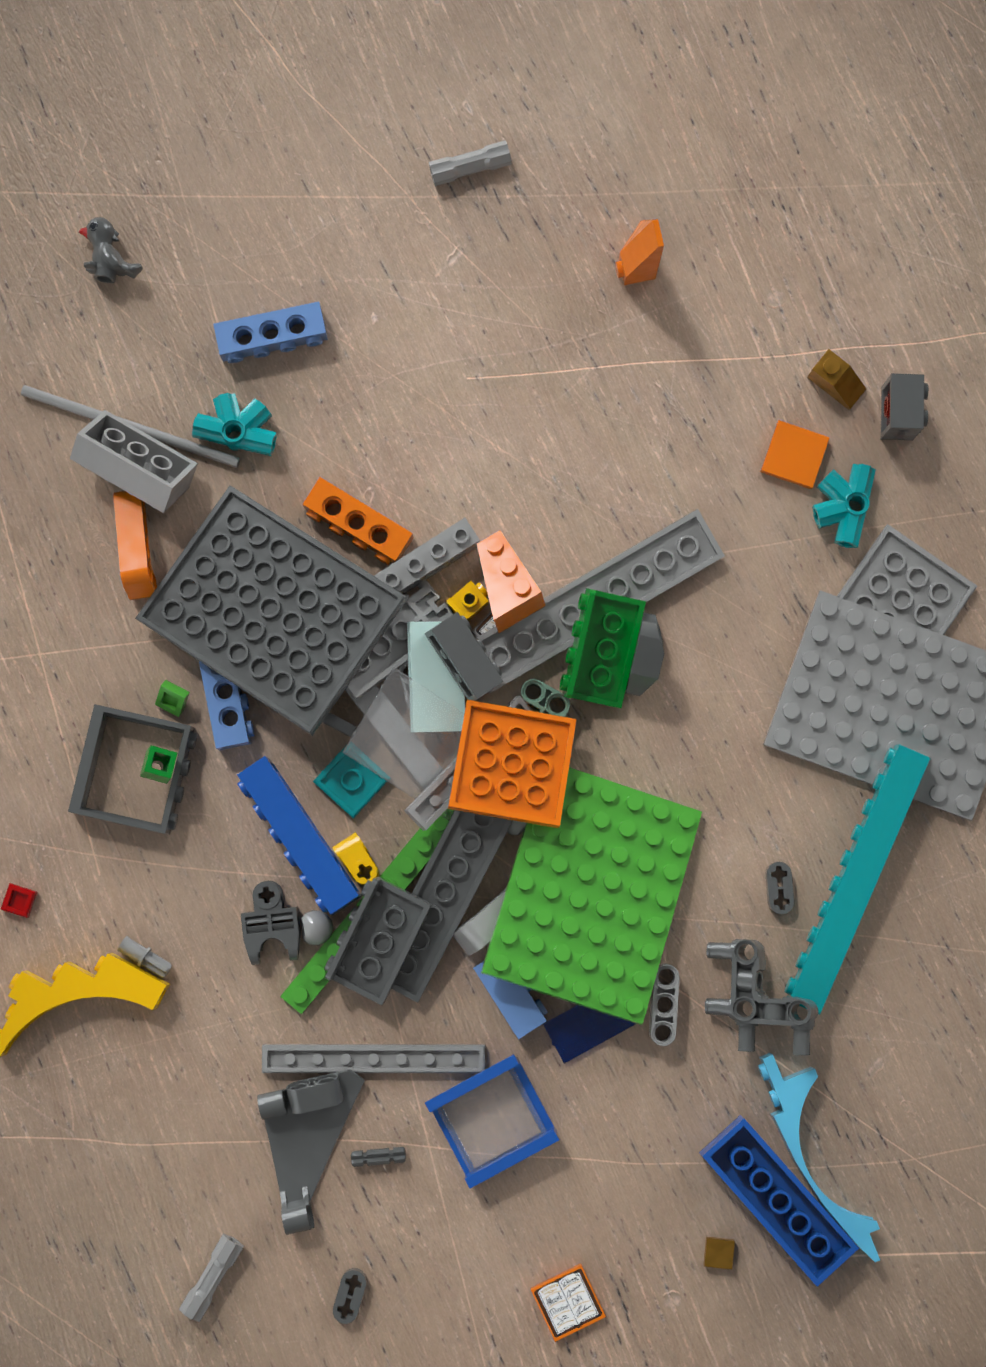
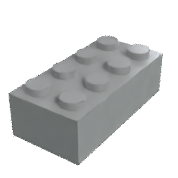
M106 410L77 433L70 456L71 460L82 467L87 468L106 481L113 483L130 495L137 497L163 513L190 487L198 465L193 460Z

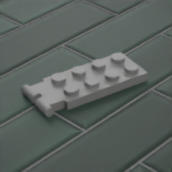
M426 579L418 585L420 590L411 597L404 594L407 597V601L346 687V691L355 701L408 661L407 622H442L455 614L446 603L437 607L435 603L441 597Z

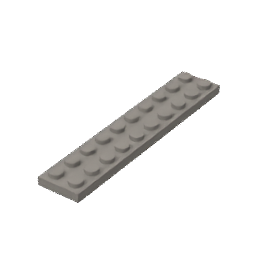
M699 510L691 512L544 598L545 607L503 632L498 633L495 626L476 637L475 639H479L486 648L485 654L489 660L496 663L502 673L500 677L504 681L490 690L489 693L573 645L575 637L572 636L574 621H579L581 612L578 609V601L581 593L585 594L586 588L647 602L723 558L725 555Z

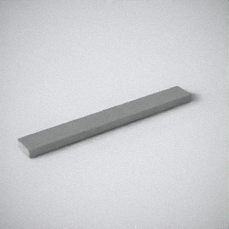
M263 1044L262 1073H335L349 1069L355 1073H480L485 1070V1044Z

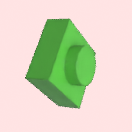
M165 680L160 686L155 705L179 717L184 711L190 692Z

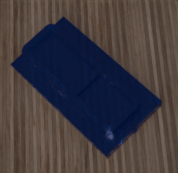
M576 1005L543 1023L552 1040V1045L555 1046L565 1064L636 1025V1023Z

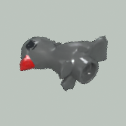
M95 217L90 220L86 227L79 230L78 233L86 237L93 245L92 261L84 262V267L89 274H94L96 280L104 283H115L116 275H127L135 279L143 270L142 265L139 263L131 264L125 262L120 253L112 246L113 241H119L117 238L119 233L107 219Z

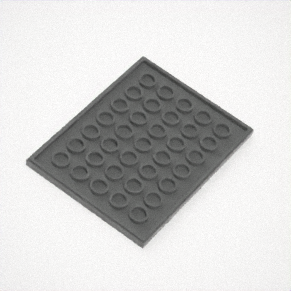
M229 486L135 619L313 736L405 604L407 597L234 487Z

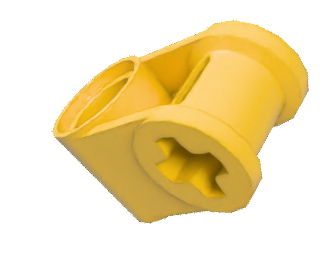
M356 832L332 847L343 865L347 867L359 884L365 885L368 880L372 881L374 878L379 877V870ZM365 866L367 869L372 867L373 870L370 871L371 877L369 879L359 877L362 873L361 867Z

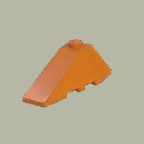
M658 219L640 221L620 251L619 261L615 262L617 276L618 278H623L624 285L656 279L664 248Z

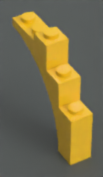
M108 953L106 957L103 955L100 957L94 968L97 971L96 975L72 962H65L63 965L59 964L51 978L54 980L53 984L28 970L22 971L20 974L16 973L9 984V988L12 990L8 996L18 1002L17 1004L13 1003L5 1014V1018L8 1020L3 1029L0 1028V1057L7 1055L14 1042L35 1020L62 1004L81 998L112 997L138 1003L151 1010H155L161 1003L170 984L114 953Z

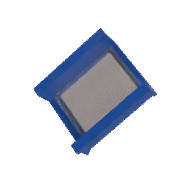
M514 1054L425 1102L429 1112H433L465 1173L464 1179L470 1189L559 1141L556 1128L522 1064Z

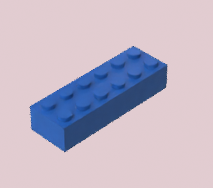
M264 756L237 774L241 780L237 785L246 797L254 799L256 804L252 806L261 820H268L272 826L268 829L269 833L276 843L284 844L287 849L284 852L285 857L292 866L300 868L302 874L299 876L308 890L314 889L318 895L315 901L323 913L329 911L331 915H334L362 896L271 759Z
M741 1115L699 1152L817 1287L859 1249Z

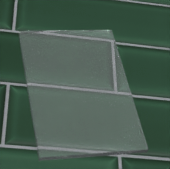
M393 667L357 729L353 732L343 753L416 799L457 757L464 713ZM447 808L441 816L450 821L455 810Z

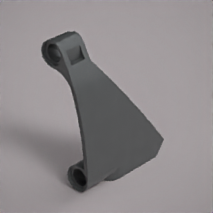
M351 1069L299 1080L289 1084L286 1089L257 1095L260 1116L265 1121L281 1198L282 1222L286 1235L315 1228L311 1198L365 1081Z

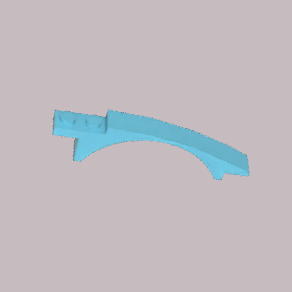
M768 1053L760 1056L759 1058L762 1063L758 1065L760 1074L764 1081L769 1080L772 1090L768 1093L774 1107H780V1110L772 1112L770 1115L793 1162L819 1202L852 1241L874 1262L880 1261L870 1236L871 1232L880 1229L877 1221L873 1220V1217L849 1211L830 1200L816 1185L805 1165L800 1147L799 1125L805 1098L811 1086L818 1078L815 1068L808 1067L782 1078L773 1054Z

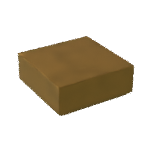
M706 1237L704 1267L732 1270L735 1240Z

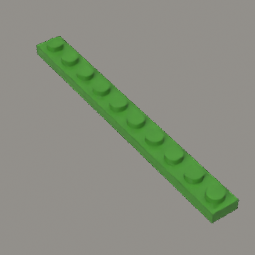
M447 808L427 830L423 831L420 828L380 877L405 890L428 863L455 810ZM363 896V897L361 898V900L357 903L358 906H360V904H361V902H362L364 896ZM351 912L280 996L300 1014H303L329 982V980L325 979L327 971L324 968L330 956H335L339 949V946L336 944L343 930L348 931L352 923L349 920Z

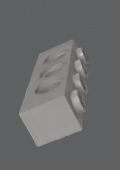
M463 518L374 576L404 595L418 586L423 580L429 579L476 549L480 539L467 519Z

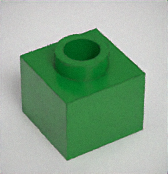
M150 745L145 754L140 777L167 784L172 777L177 752ZM152 764H159L161 770L152 768Z

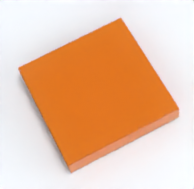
M778 420L760 472L812 489L830 437Z

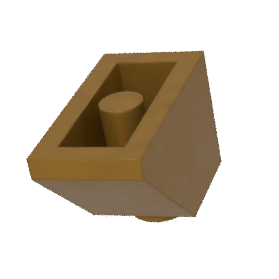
M830 349L826 351L807 377L848 410L853 407L867 389L852 367Z

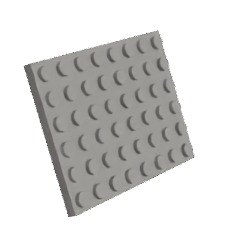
M820 590L763 745L873 785L878 773L883 774L887 765L883 763L888 749L900 744L930 757L913 800L972 821L986 783V650Z

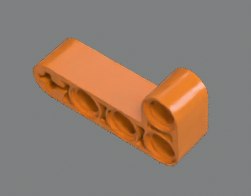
M126 491L114 492L119 566L123 587L129 600L151 597L157 588V582L151 567L145 502Z

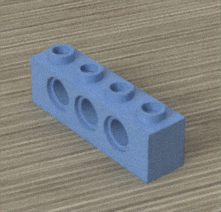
M320 302L213 324L220 357L223 362L227 361L228 363H238L244 360L243 357L253 355L255 358L266 357L270 355V352L277 350L290 352L295 350L296 346L305 344L308 347L318 346L324 340H328ZM296 324L305 326L304 330L299 334L291 332L292 327ZM271 329L278 331V335L274 339L265 338L267 331ZM243 335L252 337L250 343L246 345H241L238 341Z
M199 661L216 749L220 751L252 744L250 737H254L255 734L252 721H247L245 710H249L246 693L242 694L241 688ZM225 685L232 686L233 693L231 697L221 699L219 695L220 689ZM229 712H236L238 715V721L233 726H227L224 721L226 714Z

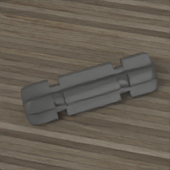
M393 1147V1150H389V1148L370 1149L366 1152L359 1150L351 1153V1164L353 1167H361L364 1164L368 1166L390 1164L392 1161H394V1164L404 1163L406 1161L404 1147Z

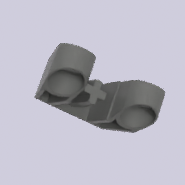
M643 613L626 687L627 694L641 696L659 679L665 653L663 638L657 617L654 614Z

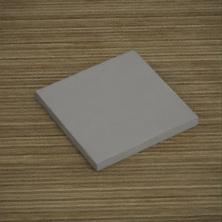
M887 524L837 597L944 635L977 588V585Z

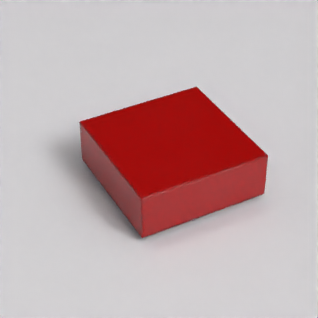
M9 883L0 910L29 918L37 891Z

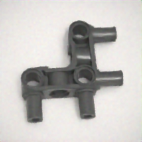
M735 939L732 943L708 942L706 949L707 958L731 960L732 977L730 999L706 998L705 1013L729 1016L732 1020H735L736 1025H739L738 1051L754 1052L756 1026L758 1024L791 1026V1029H793V1055H810V1030H813V1027H815L818 1007L810 999L793 996L779 999L769 998L768 995H765V992L762 990L763 971L766 970L765 948L762 943L749 939ZM747 945H751L754 949V956L750 960L746 958L744 953ZM746 1001L750 1002L753 1008L750 1016H747L743 1011V1004ZM801 1004L806 1006L808 1010L807 1017L804 1020L797 1014V1009Z

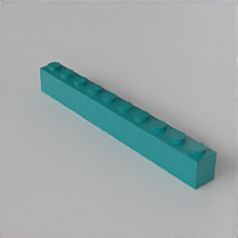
M900 744L895 745L894 748H889L884 757L883 763L887 764L883 774L878 773L872 786L873 789H876L872 799L868 798L861 812V814L865 815L861 825L856 824L850 839L854 840L850 850L846 849L841 857L839 865L843 867L839 876L834 875L828 890L832 892L828 902L825 900L822 902L817 916L821 917L817 927L812 926L806 941L809 942L806 953L801 952L797 959L795 967L799 969L795 978L790 977L784 992L787 993V996L801 997L815 1002L819 1015L930 760V757ZM803 1004L799 1005V1006H801V1007L807 1009L806 1006H804Z

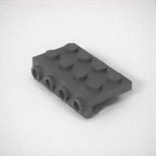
M376 877L372 881L368 880L361 892L364 898L360 906L356 905L349 916V920L352 923L348 931L343 930L336 944L339 946V949L335 956H330L324 970L327 971L325 979L329 981L334 980L380 1005H384L433 904L381 877Z

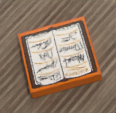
M581 1263L530 1288L555 1342L606 1317Z

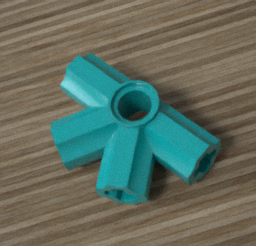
M235 393L220 394L213 399L218 418L198 413L194 419L193 438L226 445L233 451L242 449L267 456H272L274 452L277 433L260 428L272 417V414L256 398L240 412ZM233 431L241 432L240 436L236 439L228 438V435Z
M853 464L848 482L833 469L817 486L830 500L812 506L815 523L819 529L838 524L834 543L841 547L858 548L866 511L870 506L869 498L876 469L869 465ZM849 502H858L861 506V511L852 510Z

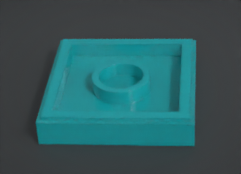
M349 741L313 782L354 819L391 778Z

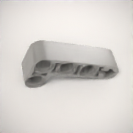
M506 889L454 932V939L468 956L476 953L491 941Z

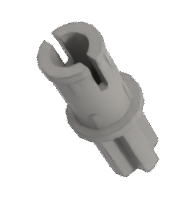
M128 936L123 939L117 951L136 961L138 967L144 966L161 978L166 977L172 967L171 963L151 951L152 948H145Z

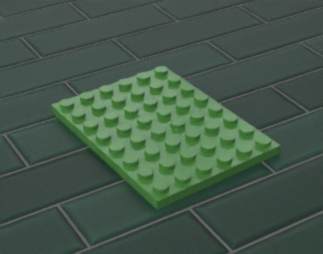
M569 767L560 827L553 828L526 823L481 973L642 1025L702 811Z

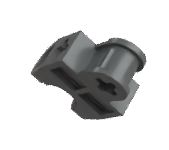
M274 881L260 882L253 890L254 912L241 913L243 941L252 965H259L261 963L260 951H263L264 943L270 938H276L284 944L285 949H288L290 961L298 960L301 939L298 906L284 908L281 886ZM266 887L269 888V891H274L275 897L270 898V903L267 902L266 898L261 897V893L266 891ZM293 919V921L274 923L277 920ZM260 922H267V923H268V924H262V925L249 926V924H252V923H260Z

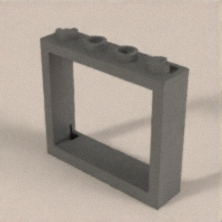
M94 704L68 812L169 835L170 830H175L178 820V814L175 813L177 803L182 802L185 788L181 784L183 776H188L191 760L187 759L190 749H194L196 745L197 733H194L195 728L190 725ZM108 717L183 734L161 824L86 808Z

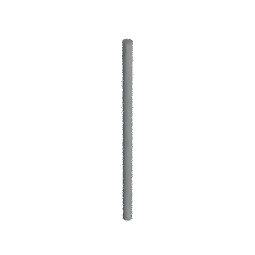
M26 385L21 390L22 396L93 420L103 412ZM118 417L161 443L235 468L239 466V457Z

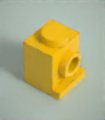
M470 581L455 595L446 600V604L454 613L458 612L460 616L463 615L470 621L489 604V600L486 598L488 593L480 582L475 585ZM467 595L474 596L475 601L472 604H467L464 601Z

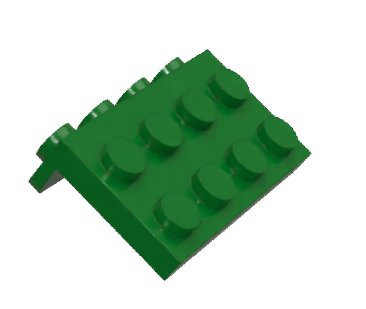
M586 588L585 594L581 593L578 601V609L581 610L579 621L575 620L572 628V636L575 639L573 647H569L566 654L565 662L569 664L567 674L562 675L559 686L565 698H574L622 708L646 601Z

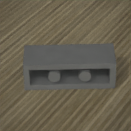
M456 612L424 634L467 699L475 701L504 681L500 677L502 675L500 668L496 663L491 662L485 654L486 648L479 639H475L471 633L469 621L463 615L460 616Z

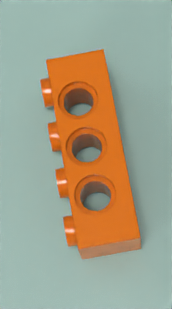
M319 477L303 503L304 509L307 510L306 515L318 523L321 520L330 524L329 529L341 537L346 534L353 538L352 543L364 551L369 548L376 552L375 557L386 565L401 559L414 538L413 533L321 477ZM339 504L341 511L337 515H329L327 513L329 505ZM362 518L364 525L358 530L352 529L350 527L351 520ZM385 532L388 537L384 543L377 544L372 540L374 534Z

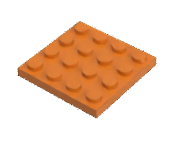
M467 700L448 809L559 828L576 719Z

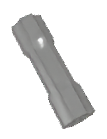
M505 140L455 157H445L430 161L429 168L435 186L470 174L512 165V160Z
M223 1233L199 1281L190 1289L179 1310L188 1318L198 1322L201 1321L212 1302V1296L223 1276L234 1265L244 1245L234 1237Z

